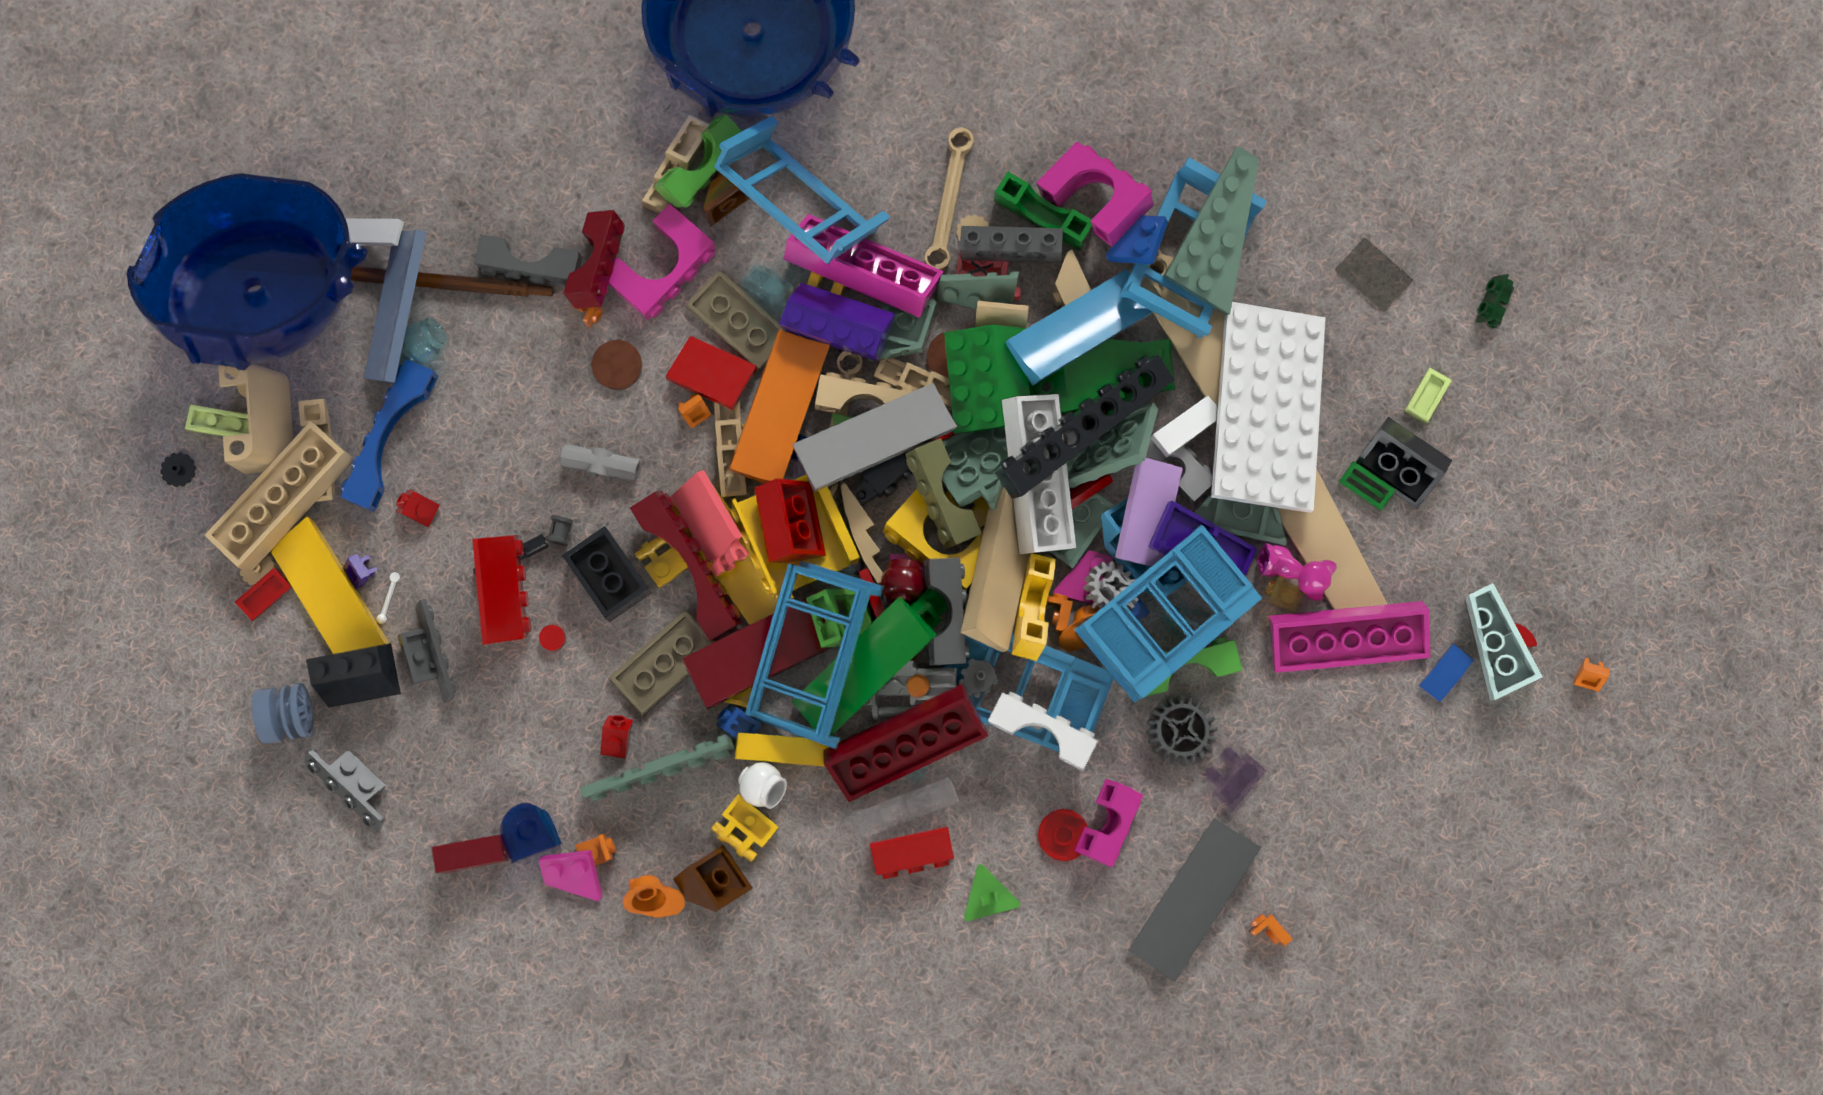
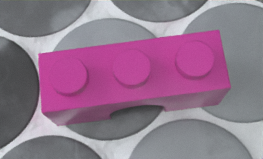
M1105 779L1095 803L1105 808L1107 812L1106 823L1099 830L1085 827L1075 852L1113 868L1115 861L1119 857L1125 837L1130 831L1134 816L1140 808L1143 794L1119 782Z

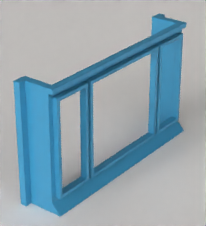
M772 116L721 142L719 148L722 149V152L714 168L827 264L871 234L875 235L878 228L891 218L886 212L882 211L866 221L770 139L779 123ZM761 147L778 160L775 164L746 180L729 167L730 164ZM787 167L838 212L805 232L753 186ZM845 218L857 227L835 241L830 252L813 239Z
M1188 157L1185 164L1175 173L1156 216H1165L1169 222L1175 210L1194 221L1198 212L1178 202L1185 184L1209 195L1220 174ZM1254 193L1252 195L1245 237L1254 217L1264 209L1267 202ZM1134 263L1119 297L1129 298L1197 335L1199 339L1209 334L1212 325L1208 324L1213 313V307L1164 278L1163 275L1148 268L1149 264ZM1145 276L1202 307L1199 317L1193 316L1142 288L1140 284L1143 277Z
M801 561L800 565L788 564L745 715L753 716L757 721L812 741L837 748L839 738L830 735L869 597L870 595L881 597L883 586L805 561ZM797 574L856 592L849 617L791 599ZM788 606L846 625L825 699L767 679ZM765 687L823 707L817 729L815 730L758 710Z

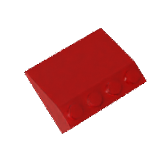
M518 535L472 539L482 645L527 638L528 632H531L530 617H526L525 607L529 606L528 592L523 589V581H526V569L524 565L521 566L520 555L524 554L523 541L518 539Z

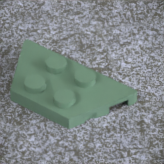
M930 298L920 318L884 303L882 309L895 313V317L879 360L923 352L937 309V303ZM867 358V361L874 362V360Z
M1210 494L1195 512V514L1229 533L1286 546L1287 541L1280 513L1276 507L1212 498Z

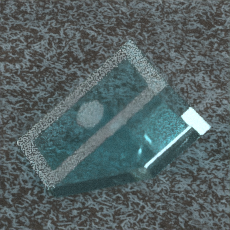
M756 263L740 282V284L779 313L794 292L793 285L773 270Z

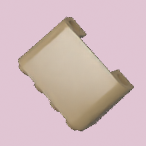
M237 359L218 361L219 386H237L239 393L247 399L249 427L248 434L223 436L225 462L244 474L264 472L293 440L288 377L279 371ZM226 372L235 379H228L226 377ZM237 441L243 442L245 446L243 453L233 455L231 452L232 444Z

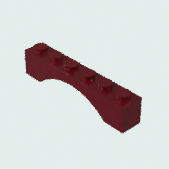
M656 491L631 506L630 509L642 530L655 534L668 542L686 562L693 576L697 591L698 607L696 620L708 640H714L741 623L739 620L740 613L734 604L730 605L726 598L727 591L721 582L716 581L712 574L711 564L708 560H704L699 553L701 549L698 542L693 537L690 538L687 533L686 522L680 515L677 516L672 508L674 503L667 493H663V491Z

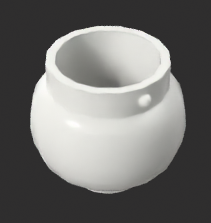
M759 762L746 767L739 777L741 796L746 802L756 807L774 808L782 800L787 789L786 779L781 777L780 772L774 766L766 762Z

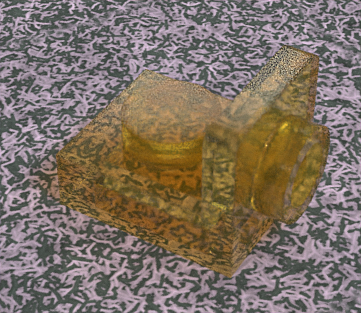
M1279 575L1274 581L1269 580L1264 594L1268 595L1267 603L1291 613H1296L1303 596L1299 586L1284 581L1283 577Z

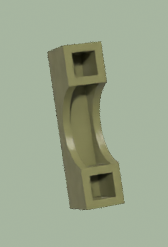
M940 438L906 453L907 466L915 476L918 492L924 497L927 504V513L934 520L938 530V538L945 548H950L982 534L972 510L954 506L944 494L942 476L951 460L942 439Z

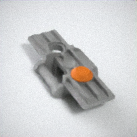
M909 661L863 706H872L873 719L895 716L956 687L957 669H917V662ZM889 696H907L910 698L912 706H882V699H887Z

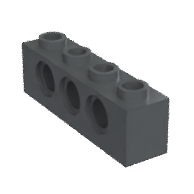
M961 226L960 254L962 260L1062 263L1063 228Z

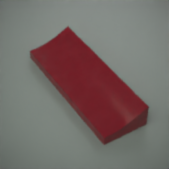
M806 598L800 600L801 602L807 603ZM788 606L767 679L833 648H821L810 613ZM774 613L682 658L684 666L707 710L753 687Z
M962 683L839 742L837 748L828 747L824 749V766L848 802H851L988 737V730L979 717Z

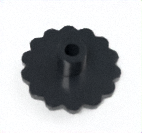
M181 452L177 454L172 453L161 464L162 469L160 473L163 475L162 479L168 485L183 487L186 483H190L195 476L196 466L194 465V460L190 459V456L187 454L184 455Z

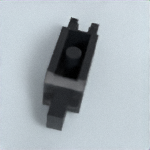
M911 450L862 472L863 480L852 492L861 506L877 496L879 498L883 495L889 497L898 489L896 485L903 478L907 481L914 475L907 466L905 455Z

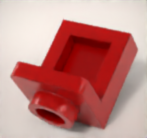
M407 490L398 497L396 512L423 526L429 527L440 504L415 491Z
M622 715L607 717L602 727L600 755L626 759L630 730L633 725L632 719Z

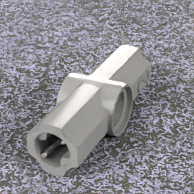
M565 444L560 456V465L562 467L586 471L587 474L592 476L599 474L603 475V478L614 477L636 482L641 462L639 459L616 455L614 452L596 447L587 449L570 444Z

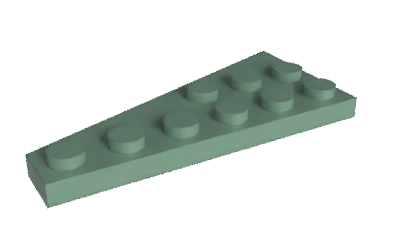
M1239 146L1233 150L1163 275L1164 278L1224 315H1230L1259 163L1257 157Z
M725 734L717 737L718 743L710 741L697 744L693 747L694 752L687 749L678 751L644 764L645 769H629L621 773V777H608L583 786L580 790L583 798H591V802L601 800L607 797L606 792L616 790V793H622L632 789L630 784L639 781L641 785H646L657 781L656 776L663 774V776L670 777L681 773L682 767L688 766L694 769L706 765V759L712 757L716 760L728 758L731 756L730 751L736 750L734 742Z

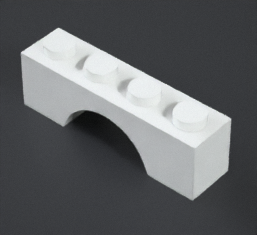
M1009 692L1008 695L1001 694L988 720L989 724L1010 735L1027 726L1043 727L1056 738L1060 750L1059 759L1081 771L1084 770L1098 740L1094 739V733L1082 727L1078 731L1070 727V721L1058 715L1055 719L1046 715L1047 710L1033 703L1032 707L1022 703L1024 698L1013 692Z

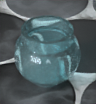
M427 317L423 321L412 322L406 327L402 351L412 361L429 363L441 355L444 346L448 344V336L436 320Z

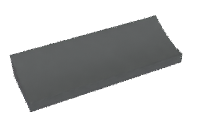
M1214 818L1128 951L1172 981H1176L1262 847Z

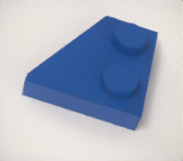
M1142 215L1106 253L1107 260L1109 262L1154 264L1168 224L1166 217Z

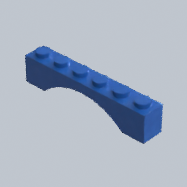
M405 359L403 365H399L395 383L386 391L382 410H378L374 417L373 429L371 433L366 434L363 440L364 448L360 456H356L352 463L353 471L349 479H346L341 486V498L373 513L375 512L385 491L381 463L387 438L395 424L407 411L428 399L438 378L434 370L408 359Z

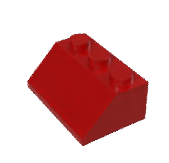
M776 478L754 488L769 562L791 563L826 556L814 492L809 481Z
M948 826L869 843L876 875H882L883 880L898 877V871L908 869L909 874L924 871L923 866L934 863V868L949 866V860L954 859Z

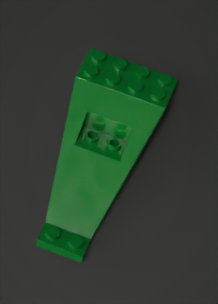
M992 324L944 332L952 415L957 425L954 430L955 434L1004 428L1002 400L1016 396L1058 394L1061 414L1079 410L1078 404L1089 397L1091 399L1095 398L1098 395L1096 391L1108 383L1110 385L1117 381L1115 377L1126 369L1131 371L1136 367L1134 362L1145 355L1148 357L1159 355L1174 378L1169 339L1145 343L1109 339L1032 386L1005 344L1008 339L1024 331L1026 328ZM1139 376V383L1143 386V379ZM1175 381L1160 392L1175 390ZM1051 383V389L1046 392L1045 385ZM1120 390V397L1122 400H1124L1125 395L1123 391Z

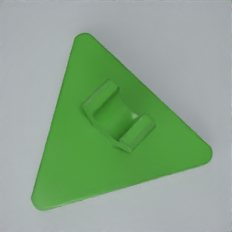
M979 864L976 869L964 919L970 921L1018 908L1020 902L982 864Z

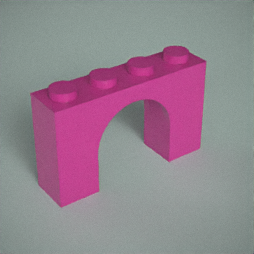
M1078 141L1036 182L1040 195L1057 207H1061L1080 187L1086 184L1104 183L1112 187L1114 193L1111 200L1090 221L1094 234L1110 246H1113L1142 215H1145L1154 206L1151 196L1152 191L1147 185L1137 183L1127 171L1118 170L1108 158L1102 159L1089 145L1084 146Z
M670 203L653 220V224L679 251L678 262L674 270L661 279H645L636 274L621 259L617 258L608 283L611 289L646 320H649L651 317L656 318L663 311V304L669 298L673 300L681 291L680 286L686 280L688 282L693 280L698 273L697 268L703 262L705 264L710 262L715 255L716 247L714 242Z

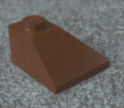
M720 172L714 176L713 181L710 183L703 206L710 227L750 199Z
M724 845L689 865L673 878L687 901L714 912L719 911L753 889Z

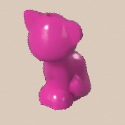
M1268 543L1264 544L1257 558V566L1261 575L1267 577L1278 575L1286 579H1298L1299 589L1309 599L1314 601L1322 599L1323 593L1330 587L1332 575L1337 569L1336 563L1330 560L1311 561L1302 566L1293 558L1291 552L1286 547L1272 546Z

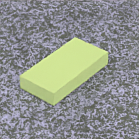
M1429 368L1404 412L1427 424L1452 380Z

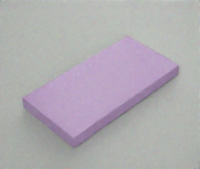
M1145 458V461L1135 465L1115 558L1150 567L1163 558V554L1148 546L1169 501H1176L1183 468Z

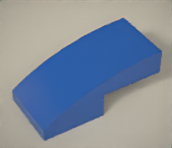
M1453 643L1437 661L1434 668L1421 681L1419 686L1441 702L1466 672L1474 659Z

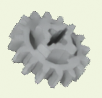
M1101 562L1089 571V575L1084 579L1087 584L1083 587V590L1090 593L1086 596V599L1094 601L1091 607L1096 608L1098 606L1101 609L1136 579L1131 580L1129 578L1131 572L1127 571L1124 573L1123 565L1115 568L1113 562H1110L1107 566L1104 562ZM1135 597L1131 602H1129L1126 605V607L1129 610H1132L1134 608V604L1138 602L1139 599Z

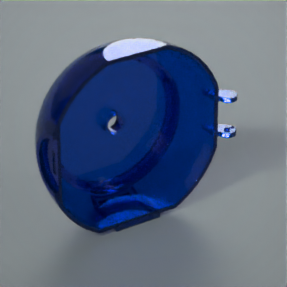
M642 0L641 14L644 35L652 56L666 73L670 87L674 90L679 88L703 106L710 117H713L718 112L737 117H763L787 111L800 105L814 94L831 98L834 92L826 83L835 73L840 63L854 67L860 63L858 56L848 49L854 28L855 0ZM749 23H757L761 26L759 33L756 35L746 34L744 28Z
M238 173L199 184L181 193L158 210L152 218L155 225L135 265L129 266L127 269V282L131 297L147 322L162 337L185 351L192 364L205 363L228 366L244 371L251 364L268 362L291 354L319 336L339 312L345 297L351 294L354 288V284L350 281L352 268L366 259L368 251L364 246L351 242L349 228L343 212L332 197L321 188L308 181ZM254 286H261L256 291L248 292Z

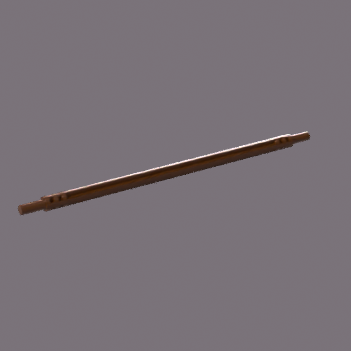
M206 255L204 258L205 265L229 267L230 270L379 284L384 283L386 269L238 255H230L229 257ZM418 272L415 287L522 297H528V295L553 297L554 287L530 285L529 282L425 272Z

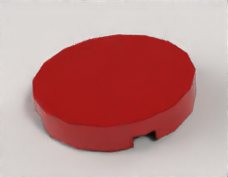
M1059 809L1052 811L1043 818L1039 825L1037 836L1039 845L1044 853L1054 860L1066 862L1076 859L1081 855L1075 852L1076 846L1084 828L1089 827L1084 818L1073 810Z

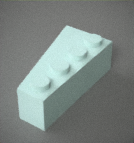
M1492 583L1466 596L1467 608L1490 701L1496 700L1542 678L1543 676L1494 584Z

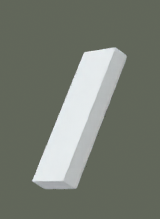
M346 219L340 242L345 245L398 246L404 222L399 219Z
M1209 396L1205 397L1151 436V440L1167 458L1217 422V405Z

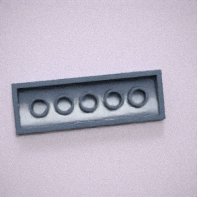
M417 229L402 231L398 246H391L364 373L365 379L388 384L395 383L426 237L425 231Z

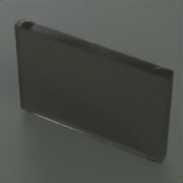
M1365 237L1335 268L1338 274H1341L1383 312L1413 282L1410 276Z

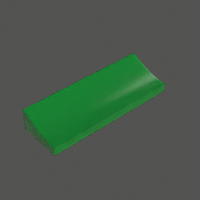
M901 596L858 636L830 735H833L937 635ZM836 659L803 691L825 699ZM795 698L792 703L802 713L812 728L816 730L823 707Z

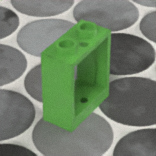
M845 588L825 589L807 597L806 600L810 605L840 614L836 601H842L845 614L849 617L856 592ZM868 605L859 635L873 623ZM811 614L821 648L841 646L845 632L844 625L826 618L825 623H823V617Z

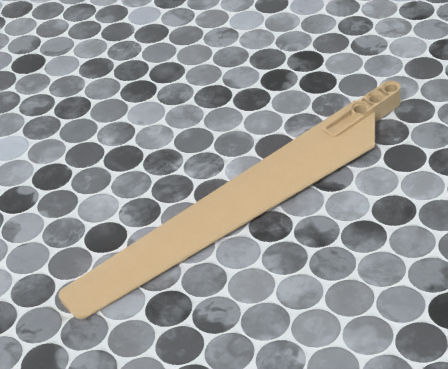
M1158 250L1154 264H1149L1148 268L1156 266L1160 269L1161 275H1164L1174 257L1163 255ZM1145 276L1143 277L1140 284L1142 288L1193 316L1199 317L1202 307ZM1214 308L1208 324L1212 325V328L1207 336L1204 335L1199 339L1197 335L1153 312L1203 396H1209L1218 407L1225 315ZM1316 469L1314 510L1308 513L1278 508L1283 528L1305 564L1311 561L1320 562L1322 560H1330L1336 563L1337 569L1332 575L1331 585L1323 593L1332 609L1386 605L1387 602Z

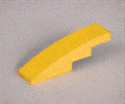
M737 733L735 759L825 767L823 750L829 746L807 738Z

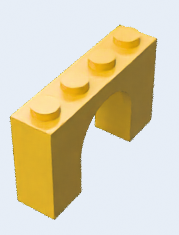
M916 489L886 522L883 533L889 542L894 545L898 544L905 550L906 555L910 559L918 560L922 565H924V560L960 558V564L963 563L965 567V578L961 579L962 590L967 592L972 584L984 529L981 532L982 534L978 535L964 551L958 554L947 555L935 551L929 546L923 535V525L930 517L927 513V504L924 497Z

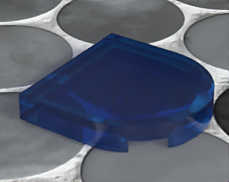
M531 803L515 805L504 815L501 821L500 835L512 864L562 844L548 812Z

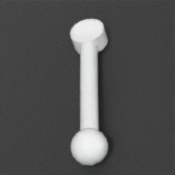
M396 572L390 575L391 584L381 614L376 618L379 624H384L387 621L386 612L395 585L400 580V575Z

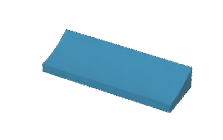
M1128 269L1005 342L1032 386L1153 313V311L1129 298L1119 297L1130 274Z

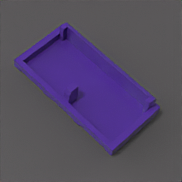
M1174 501L1167 503L1149 543V548L1166 555L1192 534V531L1203 525L1244 576H1246L1257 550L1256 547Z

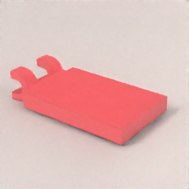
M704 470L695 473L670 496L693 537L698 542L704 556L709 562L713 561L712 570L715 576H719L724 571H731L735 567L734 562L738 558L741 561L749 556L747 550L739 542V539L743 536Z

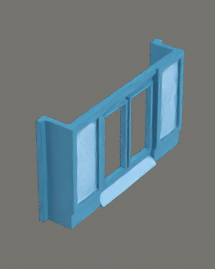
M1203 525L1192 531V534L1087 621L1074 629L1134 703L1147 696L1262 599L1253 585ZM1174 565L1215 613L1195 631H1193L1154 583ZM1146 588L1187 636L1167 654L1164 653L1126 607L1129 602Z
M1012 633L1008 649L1010 653H1012L1014 633ZM964 635L965 642L969 644V657L966 658V663L943 664L940 668H956V686L960 685V679H964L961 670L968 668L970 659H975L976 661L984 660L994 668L1000 651ZM1045 646L1037 661L1028 659L1015 694L1023 696L1035 662L1062 672L1046 715L1054 719L1058 715L1070 721V727L1078 731L1082 727L1093 733L1114 678L1104 668ZM984 691L981 692L979 698H975L973 693L970 699L982 722L993 726L988 723L992 712L979 707ZM1027 726L1013 734L1060 753L1056 738L1043 727L1038 730Z

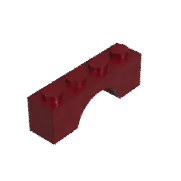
M614 210L587 212L582 234L594 249L591 257L582 267L569 273L563 292L575 309L602 307L604 297L607 294L610 276L613 273L616 255L619 252L622 234L625 231L624 222Z

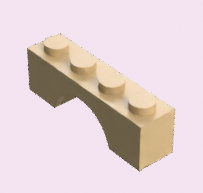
M826 373V375H820L814 409L840 414L848 403L857 399H869L881 406L916 390L909 387H902L901 390L891 388L890 384L877 382L876 385L867 384L866 380L862 378L852 377L851 380L841 379L839 374Z

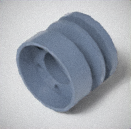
M295 683L292 687L284 685L280 693L274 687L256 690L253 693V722L258 738L263 744L281 742L285 739L286 734L290 739H297L299 736L302 738L311 736L314 727L313 708L310 695L303 683Z

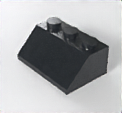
M1387 417L1356 460L1357 464L1396 489L1394 494L1416 509L1445 475L1452 462V459L1390 417Z
M391 643L306 659L311 686L328 707L401 694Z

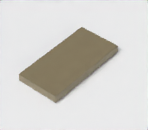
M720 269L685 305L687 309L743 359L756 365L758 372L765 367L777 332L780 329L783 330V328L772 315Z
M685 609L616 670L609 679L641 716H644L689 676L682 658L715 641L708 640L699 623Z

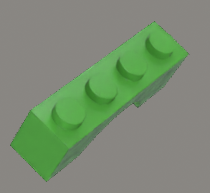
M727 114L717 116L701 133L705 147L701 164L693 171L680 167L669 169L654 185V188L675 208L688 207L695 200V193L699 189H704L711 182L710 177L714 172H719L714 166L722 152V149L719 148L720 143L742 132Z
M1226 636L1215 638L1211 641L1212 645L1205 646L1185 663L1201 664L1215 677L1243 671L1235 640H1227ZM1172 675L1147 696L1168 691V684Z

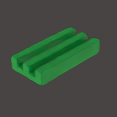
M1352 461L1338 481L1380 511H1382L1396 491V489L1354 461ZM1354 468L1388 490V493L1384 495L1352 473ZM1347 478H1352L1383 499L1379 504L1347 482Z

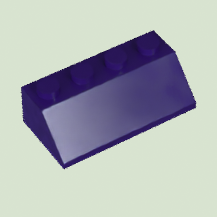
M800 282L787 300L779 325L784 331L829 344L832 347L879 362L895 313Z

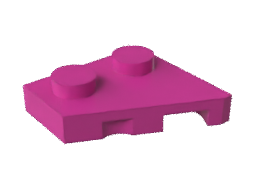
M1088 550L1053 593L1068 596V599L1092 605L1094 601L1086 599V596L1090 594L1089 591L1083 590V587L1087 584L1084 579L1089 575V571L1101 562H1104L1106 566L1112 562V556Z
M591 850L541 856L538 860L545 885L595 901H599L602 898V890Z

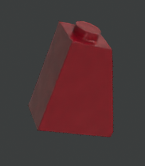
M494 835L431 847L435 873L441 874L509 861L508 855L512 854L510 840H505V835Z

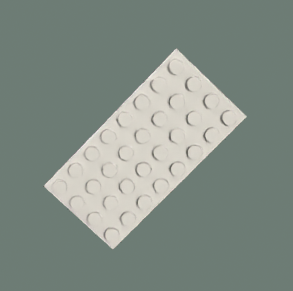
M1232 302L1230 315L1227 314L1224 318L1212 498L1308 513L1314 510L1326 317Z

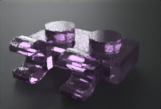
M1228 747L1220 754L1233 767L1228 775L1223 778L1216 769L1209 767L1203 776L1216 786L1212 794L1229 809L1234 810L1266 773V770L1248 754L1240 758L1235 751Z

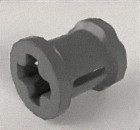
M552 515L549 536L545 537V541L567 546L568 541L566 539L573 520Z

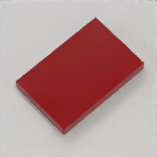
M690 335L666 374V380L728 409L734 410L756 373L757 366Z

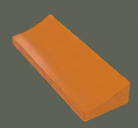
M781 329L777 332L728 470L762 484L776 478L783 479L794 449L792 445L796 443L830 347L829 344L806 339Z

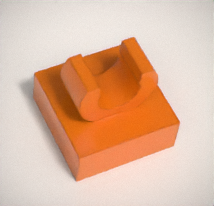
M691 394V399L684 404L679 402V407L677 408L691 429L712 416L699 394L696 396Z
M1585 658L1575 674L1574 685L1599 692L1609 678L1610 669L1605 668L1603 662L1599 661L1595 665L1589 663V658Z

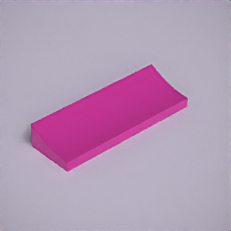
M807 214L798 226L807 232L824 220ZM834 225L813 239L830 252L835 241L850 231ZM791 234L787 239L783 260L919 318L944 272L866 238L827 264Z
M1423 601L1268 616L1275 673L1430 658L1429 608Z

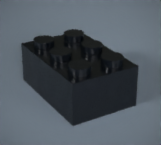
M606 526L562 555L604 618L609 622L652 594Z

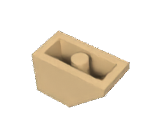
M1073 249L1067 252L1055 282L1054 292L1052 293L1055 305L1057 307L1061 306V308L1091 291Z

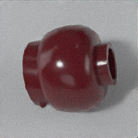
M894 559L888 562L881 577V586H883L882 593L887 599L891 600V603L901 596L910 605L912 601H915L922 595L924 576L920 572L922 570L921 565L909 559Z

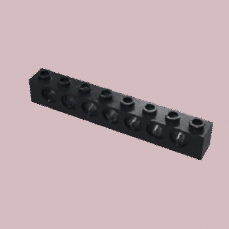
M1145 355L1134 362L1135 368L1131 371L1129 369L1122 371L1115 377L1117 379L1112 385L1108 383L1096 391L1098 395L1095 398L1091 399L1089 397L1077 405L1079 410L1075 413L1069 412L1058 420L1060 424L1055 428L1050 426L1039 434L1041 438L1035 443L1033 441L1028 442L1019 449L1021 453L1014 458L1012 455L1000 463L1002 468L996 471L995 474L1010 497L1014 499L1024 496L1175 381L1160 356L1148 357ZM1139 376L1143 379V386L1139 383ZM1120 390H1122L1125 395L1124 401L1120 397ZM1101 404L1106 408L1105 415L1101 412ZM1082 418L1087 422L1086 429L1082 426ZM1063 433H1065L1068 437L1067 444H1065L1062 439ZM1044 447L1049 452L1048 459H1046L1043 455ZM1024 462L1029 465L1030 470L1028 474L1023 469Z

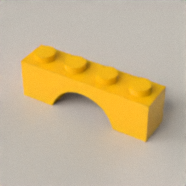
M1033 553L1028 558L1017 608L1011 655L1037 661L1046 646L1048 623L1044 621L1048 594L1054 579L1056 559Z

